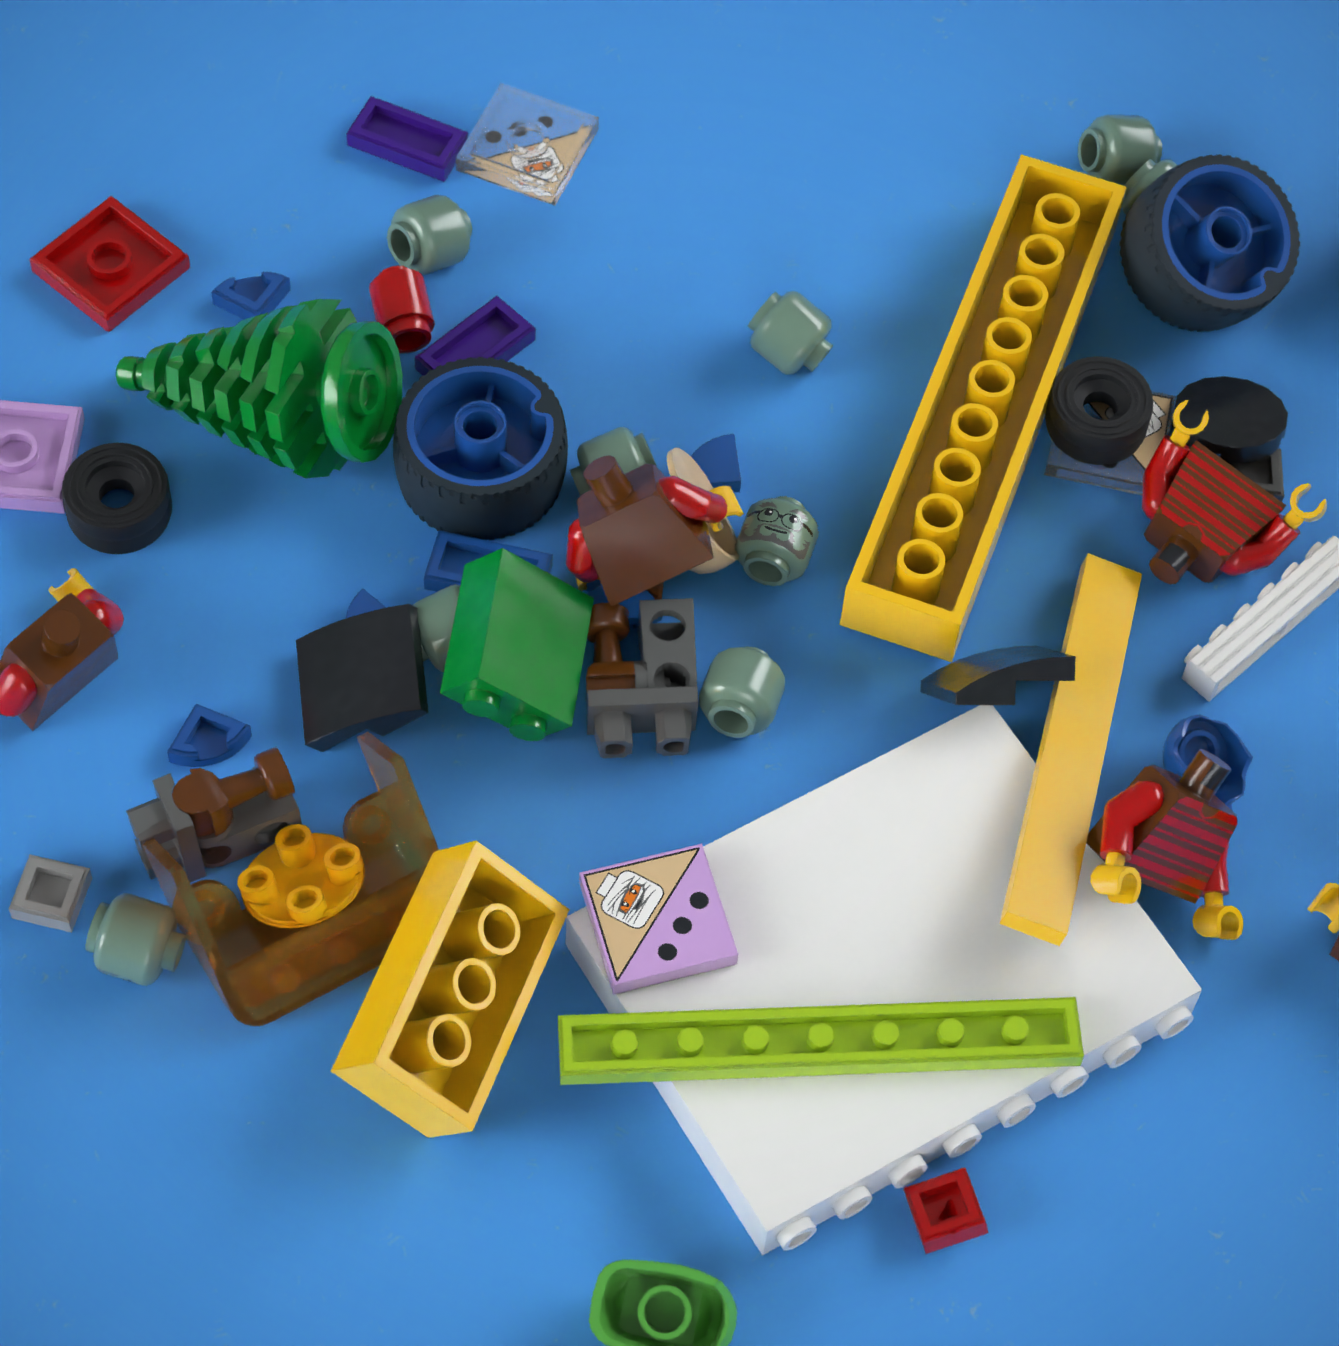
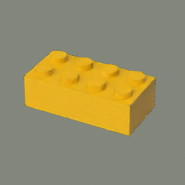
M477 840L433 852L331 1072L428 1138L472 1132L570 909Z

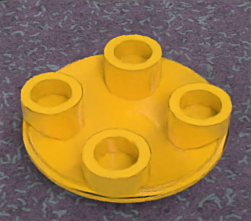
M293 824L282 828L275 836V843L263 850L250 863L248 868L240 873L237 885L245 908L254 918L274 927L300 928L323 922L345 909L354 900L362 887L365 867L360 850L356 845L335 835L311 833V830L306 825Z

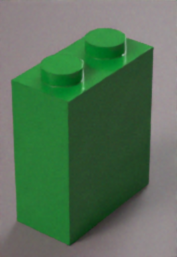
M504 548L465 564L440 694L462 704V708L469 714L487 717L509 728V732L513 736L522 740L539 741L547 735L572 727L594 598Z

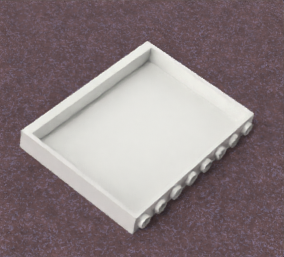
M979 705L703 846L738 952L736 965L613 995L587 907L566 916L565 944L609 1013L1076 997L1084 1052L1081 1066L653 1082L762 1256L779 1246L784 1251L800 1246L815 1234L817 1230L816 1225L836 1214L841 1220L857 1214L872 1201V1194L891 1183L896 1189L907 1186L927 1170V1163L945 1153L950 1158L966 1153L981 1140V1133L999 1123L1004 1128L1016 1125L1035 1110L1036 1102L1052 1093H1055L1057 1098L1073 1093L1088 1080V1073L1106 1063L1111 1069L1123 1065L1141 1050L1142 1043L1158 1034L1162 1039L1171 1038L1184 1030L1194 1019L1192 1012L1201 994V987L1137 900L1132 904L1113 903L1108 899L1107 894H1099L1093 888L1091 874L1098 865L1105 864L1106 862L1087 844L1068 934L1060 946L999 924L1036 763L993 705Z

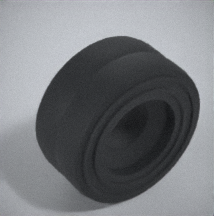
M1095 356L1082 358L1067 365L1054 380L1045 414L1047 431L1054 444L1063 453L1075 460L1094 465L1117 463L1131 456L1144 441L1153 412V396L1145 378L1127 363L1109 357ZM1090 402H1102L1110 406L1115 415L1105 420L1095 419L1086 413L1084 406Z
M128 443L99 445L87 450L76 458L65 474L62 485V498L67 520L73 533L86 546L103 553L126 554L147 547L165 531L172 513L169 480L160 461L146 449ZM113 489H125L134 495L129 504L120 508L107 507L101 502L103 496Z

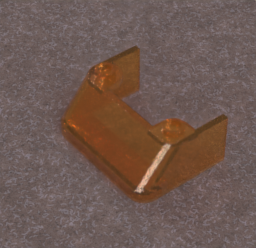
M369 732L358 736L357 739L378 791L357 801L348 810L343 822L345 840L356 845L360 850L365 867V877L362 887L354 900L341 912L323 922L300 928H279L262 923L254 918L247 909H241L237 897L225 884L216 880H201L190 884L184 868L154 838L142 843L168 905L173 908L176 914L177 925L180 931L186 935V941L225 1007L238 1021L245 1025L262 1026L271 1023L380 966L432 853L439 850L404 759Z

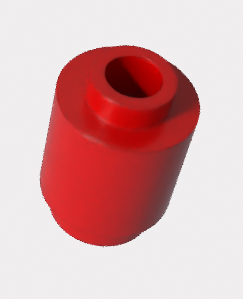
M391 266L384 269L369 285L376 322H379L391 332L399 353H411L421 350L430 343L432 339L431 332L435 325L424 277L420 272L405 266Z

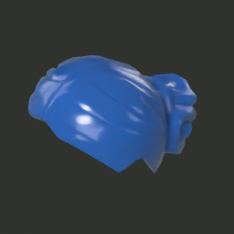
M1200 714L1180 720L1169 732L1163 746L1164 769L1182 776L1199 749L1206 750L1217 756L1231 768V771L1215 796L1233 811L1232 803L1244 795L1245 776L1253 756L1240 737L1224 722L1212 720Z

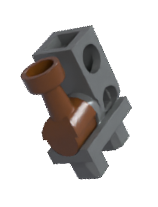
M693 598L639 600L637 632L641 660L623 661L620 641L625 639L630 632L628 609L620 604L613 606L610 603L594 604L592 606L587 640L594 643V661L587 670L585 701L587 735H594L600 757L624 758L632 754V733L655 732L656 753L663 756L687 754L691 731L696 730L698 711ZM662 616H673L681 621L679 623H652L655 619Z
M277 747L257 754L254 757L255 767L251 770L219 779L210 771L195 768L190 769L191 774L180 779L176 785L170 773L152 780L157 798L126 810L128 820L136 837L135 844L150 879L182 867L189 883L207 876L205 867L215 868L224 866L265 850L275 843V836L282 828L293 824H302L298 805L292 795L295 793V788L286 763Z

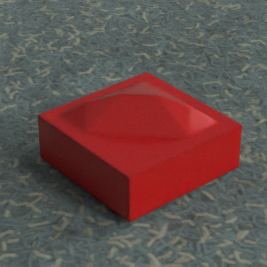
M965 1167L903 1188L926 1254L989 1233Z

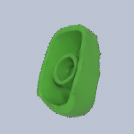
M616 1260L607 1264L598 1275L591 1299L589 1323L591 1331L596 1338L607 1346H728L736 1328L737 1305L730 1290L722 1281L700 1270L665 1262Z

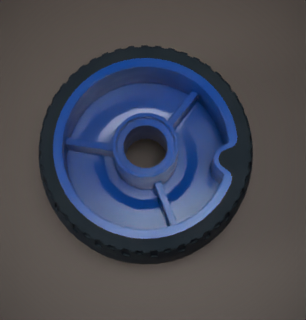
M1217 154L1214 156H1200L1181 163L1152 182L1136 199L1125 217L1126 219L1122 225L1123 230L1120 234V256L1122 257L1121 264L1124 267V275L1128 279L1129 286L1131 285L1133 289L1132 292L1137 295L1138 300L1145 305V308L1150 310L1154 316H1158L1161 321L1168 322L1171 326H1177L1179 329H1188V331L1208 332L1235 325L1267 306L1284 289L1295 271L1294 268L1297 266V258L1299 257L1300 233L1298 231V222L1295 219V212L1291 208L1292 205L1288 202L1286 194L1282 192L1281 187L1274 182L1275 180L1272 177H1269L1265 171H1261L1258 166L1252 165L1246 160L1243 161L1238 157L1233 158L1229 155L1222 156Z
M470 357L464 360L458 359L455 362L450 361L443 366L440 365L436 369L430 370L425 376H421L419 381H415L411 389H408L406 396L401 401V405H399L393 433V457L401 492L413 512L423 522L425 521L428 526L436 528L437 531L441 530L483 540L489 539L490 541L496 538L502 539L509 535L513 536L517 532L521 533L526 528L532 527L535 522H539L542 516L546 515L549 509L553 507L561 491L566 473L568 457L567 429L563 411L558 398L555 397V393L552 389H549V385L546 382L542 381V378L535 376L534 372L526 370L521 365H515L513 362H506L503 359Z

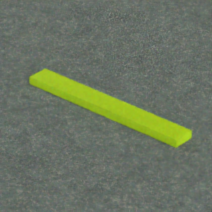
M1076 997L558 1015L560 1085L1081 1066L1084 1058Z

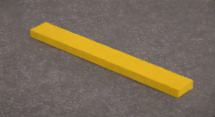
M1090 553L1086 555L1080 566L1061 650L1062 653L1076 656L1075 681H1054L999 923L1057 946L1061 945L1068 934L1142 573Z

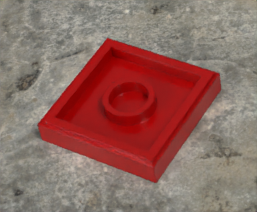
M110 196L29 259L33 273L107 332L117 327L190 268L189 255L113 196Z

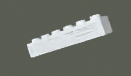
M1332 536L1324 544L1320 542L1315 543L1306 553L1305 560L1302 563L1293 562L1284 571L1280 582L1276 585L1272 582L1267 584L1259 593L1258 600L1252 606L1248 603L1244 604L1233 617L1234 621L1230 625L1225 626L1221 624L1209 637L1210 642L1203 648L1200 645L1195 646L1184 659L1186 667L1182 679L1210 702L1339 589V539L1336 536Z

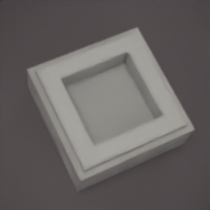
M30 854L9 907L11 918L72 933L92 880L90 868Z

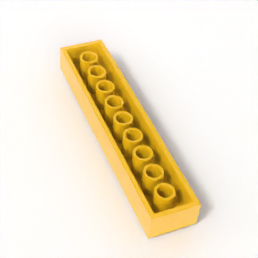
M1021 154L846 585L839 625L949 662L953 661L1043 423L1052 385L1058 374L1063 370L1116 230L1126 186Z

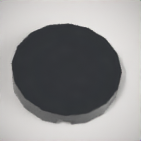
M1228 376L1203 378L1188 384L1176 397L1174 410L1180 403L1188 400L1185 408L1179 415L1180 422L1186 428L1198 427L1206 410L1209 414L1207 426L1200 433L1190 436L1186 445L1191 448L1197 440L1213 453L1220 454V458L1227 463L1254 462L1272 455L1280 447L1281 439L1285 436L1288 412L1282 400L1268 388L1250 380Z

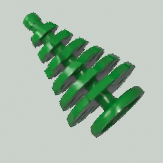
M316 299L241 320L234 327L213 329L207 334L187 335L186 338H183L178 343L173 342L154 347L148 352L146 358L125 356L117 364L116 380L118 385L124 390H149L150 392L146 398L153 404L167 411L175 410L185 420L198 425L201 423L211 434L222 437L226 433L233 444L245 449L248 448L255 455L258 454L268 458L269 461L280 467L291 468L294 470L293 473L303 478L329 476L333 469L340 471L347 460L362 463L373 461L384 452L393 436L398 408L402 401L403 372L398 347L387 328L379 322H357L350 308L335 310L342 299Z

